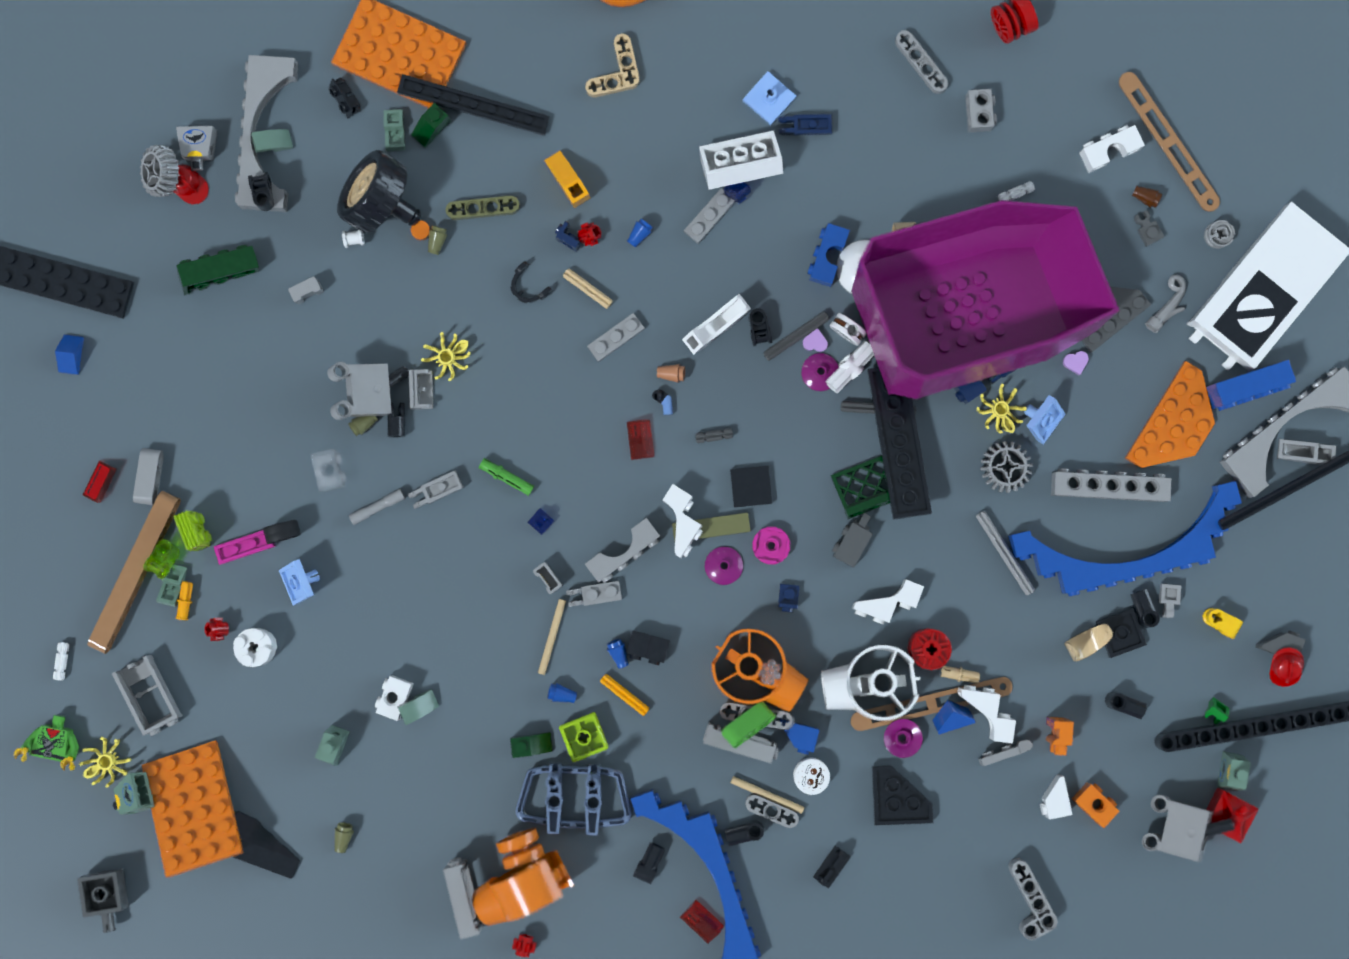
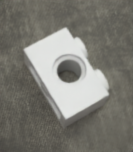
M393 675L389 676V679L386 678L382 685L383 695L382 697L379 696L375 703L376 713L396 721L400 720L401 715L397 706L407 702L414 683ZM391 692L396 693L398 696L395 703L389 700Z

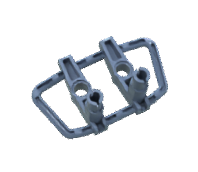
M550 763V765L529 769L526 773L515 810L516 816L520 821L547 826V834H559L560 828L586 829V835L598 836L599 828L625 825L632 816L623 774L615 769L601 767L600 764L562 766V763ZM542 773H549L546 780L547 797L545 800L547 818L526 815L523 812L533 776ZM562 773L588 774L585 783L586 798L584 801L586 821L561 820L564 802ZM601 775L616 778L624 816L621 818L600 820L602 805ZM557 796L560 803L556 806L552 805L549 801L550 797ZM595 797L598 799L599 804L592 807L589 805L588 799Z

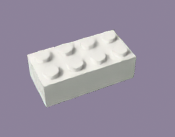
M774 130L699 146L701 164L709 190L783 174L782 156Z

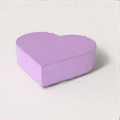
M818 328L806 336L802 342L804 349L808 351L823 352L828 346L827 340Z
M1083 351L1068 354L1063 358V365L1070 371L1080 375L1089 357Z

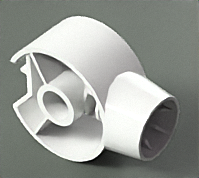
M878 645L862 651L849 664L821 671L826 710H855L866 718L878 721L891 720L906 714L919 697L916 681L920 680V677H915L913 666L915 662L907 653L896 647ZM874 650L892 652L885 669L877 670L872 674L850 677L855 662L863 654ZM896 655L909 665L913 695L905 708L893 694L896 687L907 686L905 675L895 676L890 671ZM878 674L886 676L890 682L886 692H880L875 688L874 679ZM870 695L876 697L888 696L900 712L890 717L873 716L862 710L856 704L853 697Z

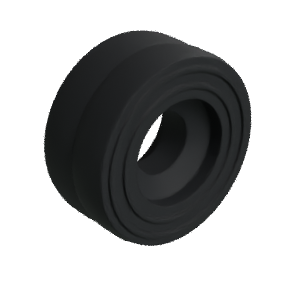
M297 520L278 523L263 529L267 544L288 540L301 535Z

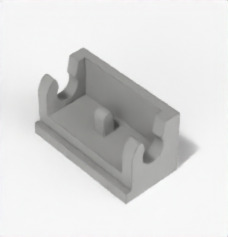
M427 369L409 370L410 408L412 410L434 409L432 371Z

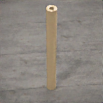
M558 600L538 673L542 675L546 674L566 604L565 600Z
M735 776L732 777L731 784L800 814L804 810V807Z

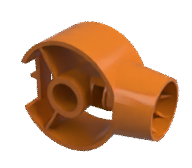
M756 629L737 630L728 635L722 647L716 646L719 652L712 662L714 680L722 693L736 702L754 704L763 701L789 713L809 681L807 677L786 661L784 652L778 642L763 631ZM748 632V652L740 654L730 649L725 659L735 664L736 671L718 680L715 664L729 640L736 634ZM750 632L762 634L776 645L782 659L781 674L762 662L755 653L750 652ZM745 657H753L758 662L756 672L751 675L742 673L739 668L741 660ZM738 674L741 678L752 680L771 691L758 698L743 699L727 692L720 683Z
M553 850L532 862L506 872L500 877H492L474 890L472 894L473 907L478 918L487 926L513 921L563 896L561 890L573 887L574 884L558 851Z

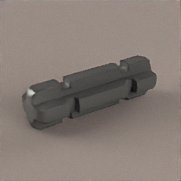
M726 428L723 431L720 429L706 431V433H696L695 437L697 443H704V441L722 440V438L731 439L733 438V432L731 428Z

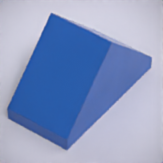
M64 335L55 350L58 372L79 375L84 337Z
M949 700L945 702L932 720L938 734L975 723L969 708Z

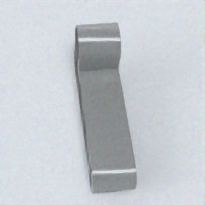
M1020 858L1012 859L1009 862V871L1033 914L1020 923L1019 930L1028 940H1035L1055 929L1057 918L1028 864ZM1018 864L1021 865L1020 869L1024 876L1017 871ZM1027 881H1032V887L1029 890H1025L1024 884ZM1040 898L1042 900L1041 905L1034 907V900ZM1045 916H1050V923L1044 925L1043 918ZM1033 925V932L1026 934V927Z

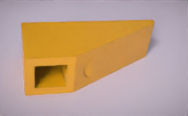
M561 151L544 160L574 208L590 199L587 189Z

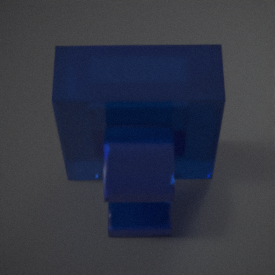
M744 182L724 187V193L741 204L746 200V196L751 193V187Z
M540 508L528 523L543 535L555 520Z

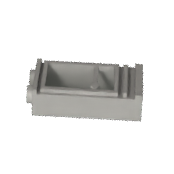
M146 655L142 660L129 664L121 671L112 673L143 736L147 734L154 736L161 732V727L165 725L171 727L179 722L178 718L183 716L152 655ZM152 675L156 685L134 695L130 686ZM158 687L171 714L149 725L136 698H141L147 692Z
M708 722L703 738L704 744L768 763H772V759L776 760L779 749L775 741L771 742L769 739L754 735L734 749L721 735L725 726L721 728L717 724V727H715L712 722Z
M458 857L451 859L443 871L460 939L479 935L484 926L483 922H479L480 919L473 907L472 894L474 886L469 866L466 864L468 861Z

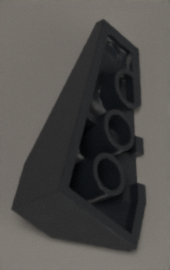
M237 811L235 818L243 853L233 856V858L292 879L300 860L275 839L274 835L268 832L257 819Z

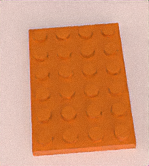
M361 0L331 63L397 94L402 74L447 86L467 43L378 1ZM400 95L427 108L432 105V103Z
M212 741L142 765L143 772L147 773L155 806L151 808L167 878L243 853L217 741Z

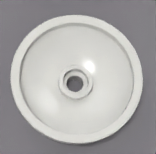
M860 240L849 244L841 252L837 260L836 266L838 268L836 273L838 280L843 288L851 294L859 260L870 240Z

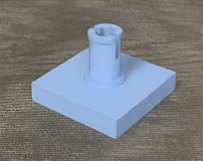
M767 72L743 98V102L768 124L772 125L793 102L796 95L771 73Z
M1050 395L1039 409L1029 404L1026 407L1027 410L1024 411L1025 415L1032 418L1026 426L1041 444L1046 442L1066 415L1057 400Z
M300 559L289 563L279 570L293 606L314 595L310 584L320 580L319 575L312 577L318 574L317 570L305 573Z

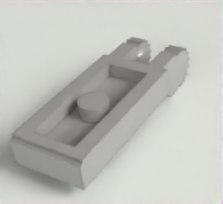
M454 470L420 486L421 488L410 492L408 496L409 498H414L424 493L426 499L418 501L413 505L414 509H417L427 503H433L463 489L464 486L457 471Z
M619 581L584 586L580 589L566 591L567 595L582 593L583 597L581 601H570L568 603L569 607L622 600Z
M1027 739L1018 741L1015 747H1012L1011 744L1001 747V752L995 754L993 750L983 753V758L978 759L980 766H986L1027 752V750H1031L1033 743Z

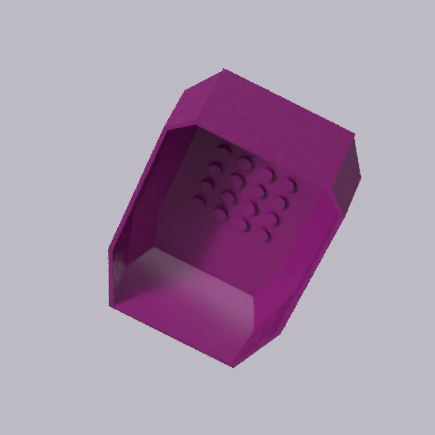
M998 201L872 237L859 260L851 290L888 394L914 399L950 390L954 387L1014 371L1039 362H1045L1096 332L1119 311L1078 208L1013 201Z

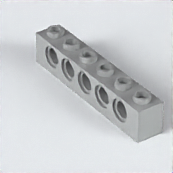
M1058 469V472L1052 473L1051 496L1169 502L1171 501V478H1165V474H1153V477H1146V473H1134V476H1127V472H1115V475H1108V471H1096V474H1089V470H1077V473H1069V469ZM1070 478L1076 480L1077 485L1075 488L1069 486ZM1089 479L1095 481L1096 486L1094 489L1089 488ZM1109 480H1112L1115 484L1113 490L1107 487ZM1128 481H1131L1134 485L1132 491H1129L1126 487ZM1147 482L1153 485L1152 492L1146 490Z

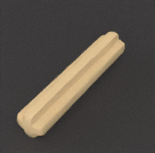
M567 269L564 272L563 277L603 307H610L613 302L612 299L571 269Z

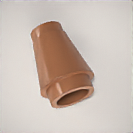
M680 364L658 366L657 378L677 383L684 381L685 366Z

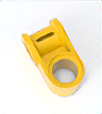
M1208 608L1202 615L1203 621L1207 625L1231 639H1235L1243 624V621L1220 609Z

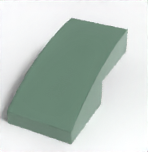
M403 109L384 110L386 151L405 150Z
M288 129L264 130L251 133L256 153L293 149Z
M168 563L162 578L163 584L156 599L157 603L176 608L177 599L180 596L181 583L185 581L187 573L186 567Z
M432 689L414 696V699L397 706L405 725L420 719L439 707Z

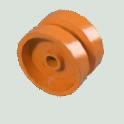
M536 828L516 832L496 842L499 853H509L502 859L505 870L522 866L545 855L542 844H532L539 838Z

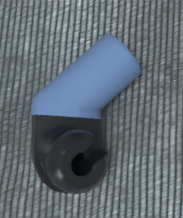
M655 390L652 393V398L663 405V415H672L671 396L663 390Z

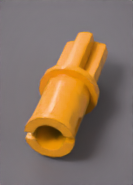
M183 581L181 583L175 619L188 620L189 608L192 603V582Z

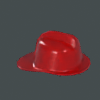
M178 165L180 168L178 174L180 176H178L179 183L176 184L177 188L174 190V193L188 204H200L208 196L209 188L207 182L200 174L191 170L190 166Z
M1288 647L1278 650L1273 655L1269 672L1272 683L1277 686L1288 687L1300 680L1304 666V657L1301 652Z

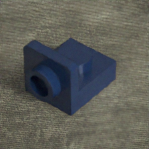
M565 221L563 225L560 224L556 229V239L577 252L580 242L577 241L578 237L571 233L566 234L570 225Z
M780 584L778 607H782V611L793 612V609H798L800 586Z

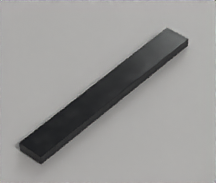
M404 74L401 76L397 94L432 104L435 103L442 107L544 136L550 118L547 115Z

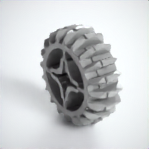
M154 145L146 148L140 166L143 188L146 189L147 193L155 197H165L173 194L177 188L176 184L179 183L178 176H180L178 174L180 169L178 167L179 161L176 160V154L173 153V149H169L165 145Z
M1003 441L1002 447L999 443H996L995 449L993 447L988 448L991 454L987 452L983 454L987 460L982 459L981 463L986 464V467H981L980 470H986V474H983L982 478H989L986 481L987 485L993 482L991 489L994 490L999 486L998 492H1003L1005 487L1006 493H1010L1011 487L1013 491H1018V486L1021 488L1025 486L1022 480L1025 482L1029 481V478L1025 475L1032 474V471L1027 470V468L1033 467V464H1027L1031 457H1024L1027 450L1025 449L1020 452L1021 445H1017L1014 449V442H1010L1008 447L1007 442ZM1002 452L1001 462L992 465L994 457ZM1008 452L1014 454L1020 463H1014ZM1006 462L1008 463L1007 465L1015 466L1008 469L1007 472L1003 468H998L1005 465ZM1021 469L1018 478L1011 482L1012 472ZM993 471L1000 472L1004 482L998 480Z

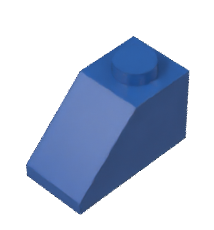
M780 719L784 726L786 723H789L787 720ZM794 723L792 728L784 730L793 746L798 748L797 752L809 754V751L814 752L819 733L818 728Z

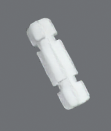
M1032 181L1024 183V185L1012 188L1007 193L999 194L998 200L1012 201L1024 196L1026 193H1031L1035 190Z
M60 642L57 645L58 653H56L54 669L56 671L53 673L54 680H64L66 673L64 669L66 670L68 654L66 653L69 651V644Z

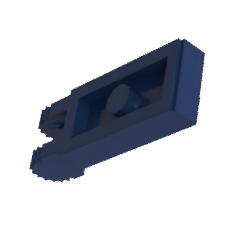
M832 114L794 115L778 118L779 123L782 124L794 122V128L779 129L780 135H832Z

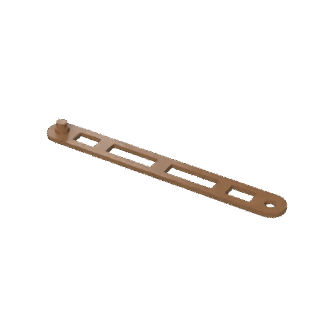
M1132 72L1122 74L1119 78L1120 88L1203 210L1207 212L1216 210L1220 204L1219 197L1138 77ZM1139 89L1147 101L1139 106L1131 94ZM1151 109L1170 135L1162 140L1145 114ZM1174 144L1177 145L1193 169L1187 175L1169 150V147ZM1197 178L1200 179L1207 190L1202 195L1198 193L1192 184ZM1208 199L1213 201L1212 205L1207 204Z
M1006 677L970 684L976 686V688L991 685V688L995 689V692L1000 694V697L1007 696L1012 691V683ZM1002 683L1006 685L1004 690L1000 689V684ZM958 688L918 697L916 703L926 700L928 710L900 716L891 720L872 723L871 719L856 712L851 717V726L857 731H864L889 725L898 719L909 720L938 713L942 706L937 707L935 698L957 693ZM910 699L900 701L902 706H905L909 703ZM967 701L957 703L962 706L971 705ZM892 703L864 711L872 714L885 710L886 716L890 717L896 714L895 708L897 707Z

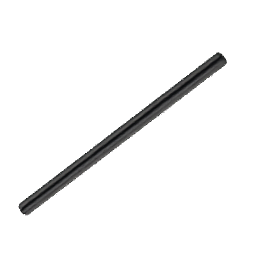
M1349 451L1219 520L1218 525L1222 530H1226L1349 463Z

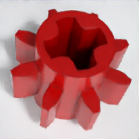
M593 222L582 224V229L578 230L579 241L585 244V246L598 244L597 239L601 238L600 228L594 225Z
M222 617L210 618V622L205 624V635L211 637V641L224 640V636H227L229 633L228 623L223 622Z
M519 934V938H514L512 949L516 950L515 955L529 957L530 953L535 952L537 942H533V936Z

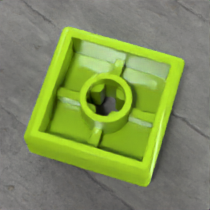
M185 510V512L174 515L186 550L200 551L203 548L210 547L212 537L208 530L205 531L203 526L205 519L202 513Z
M595 712L559 726L572 762H577L607 750L609 747ZM581 732L589 735L587 742L579 740Z

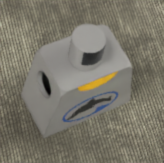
M213 126L176 127L182 158L186 161H191V170L203 171V161L213 160L217 130Z

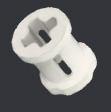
M342 231L345 248H348L349 245H365L362 231Z

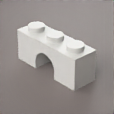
M1126 125L1118 129V133L1114 135L1108 133L1102 136L1099 142L1094 143V141L1083 145L1084 148L1079 154L1088 173L1102 168L1110 162L1107 155V149L1110 147L1117 148L1123 158L1141 150L1145 145L1136 126L1134 125L1129 128Z

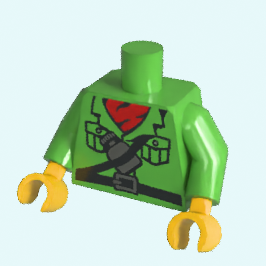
M54 715L52 725L44 724L36 728L25 740L21 748L14 751L15 759L18 755L23 754L21 762L27 760L26 753L29 752L31 756L60 761L63 770L70 764L69 769L73 771L75 769L73 761L77 757L79 744L76 736L73 734V729L64 727L66 717Z

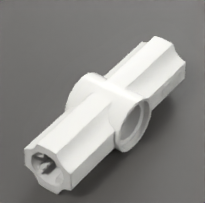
M863 341L852 354L847 355L839 363V368L825 381L831 390L839 393L850 380L855 379L864 370V365L874 356L871 344Z

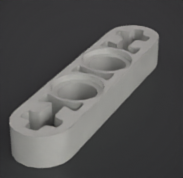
M909 31L899 32L895 39L898 49L933 93H943L948 86L946 77ZM901 36H902L903 38H906V37L908 38L907 44H906L905 42H903V43L900 42V41H901ZM912 44L914 45V46H912L908 51H906V49L908 48V45H909V46H911ZM917 50L920 52L921 57L915 60L911 57L910 53ZM925 65L931 66L932 73H923L922 67ZM935 73L937 74L935 77L936 81L943 82L942 88L935 87L936 81L932 78Z
M725 703L720 708V714L723 719L734 721L745 710L751 709L753 706ZM731 706V710L739 711L738 715L730 714L728 717L725 711ZM770 709L775 715L778 713L776 717L785 718V715H787L786 717L790 721L784 726V723L776 721L775 717L766 727L788 730L794 726L795 719L791 713Z

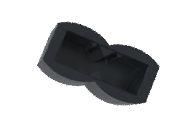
M632 630L627 653L630 654L632 659L641 661V657L649 659L648 663L660 665V662H665L670 640Z

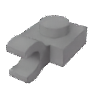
M1160 584L1159 603L1164 604L1163 618H1174V605H1180L1181 585Z

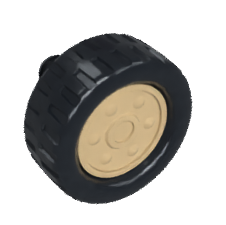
M381 150L370 152L356 165L342 188L337 204L339 217L362 232L374 231L390 215L404 223H408L409 226L416 225L421 218L419 209L416 210L413 205L401 199L407 182L406 167Z

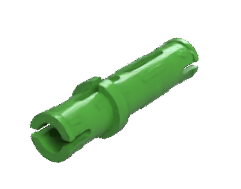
M485 457L479 465V469L489 473L494 479L505 482L527 496L531 494L534 485L508 472L502 465L498 466Z

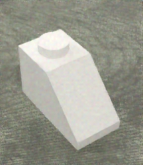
M1060 774L1055 776L1042 796V803L1040 804L1042 815H1045L1049 820L1072 815L1065 778Z

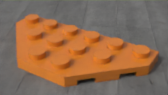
M1187 361L1183 362L1125 456V459L1140 468L1192 457L1197 454L1215 424L1203 373L1200 369Z

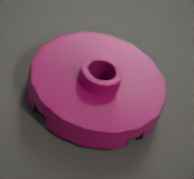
M766 527L755 535L752 542V550L760 562L777 564L788 556L790 540L782 529ZM769 542H773L775 544L774 549L768 548Z

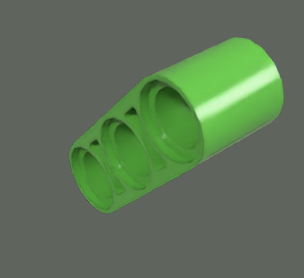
M763 701L759 702L722 730L721 735L735 749L769 725L776 715Z

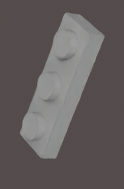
M721 188L686 227L684 233L699 244L736 200Z
M632 313L587 347L596 360L600 362L645 328L635 314Z

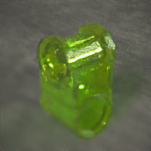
M169 540L159 541L145 561L144 570L156 574L159 579H164L180 555L179 548Z

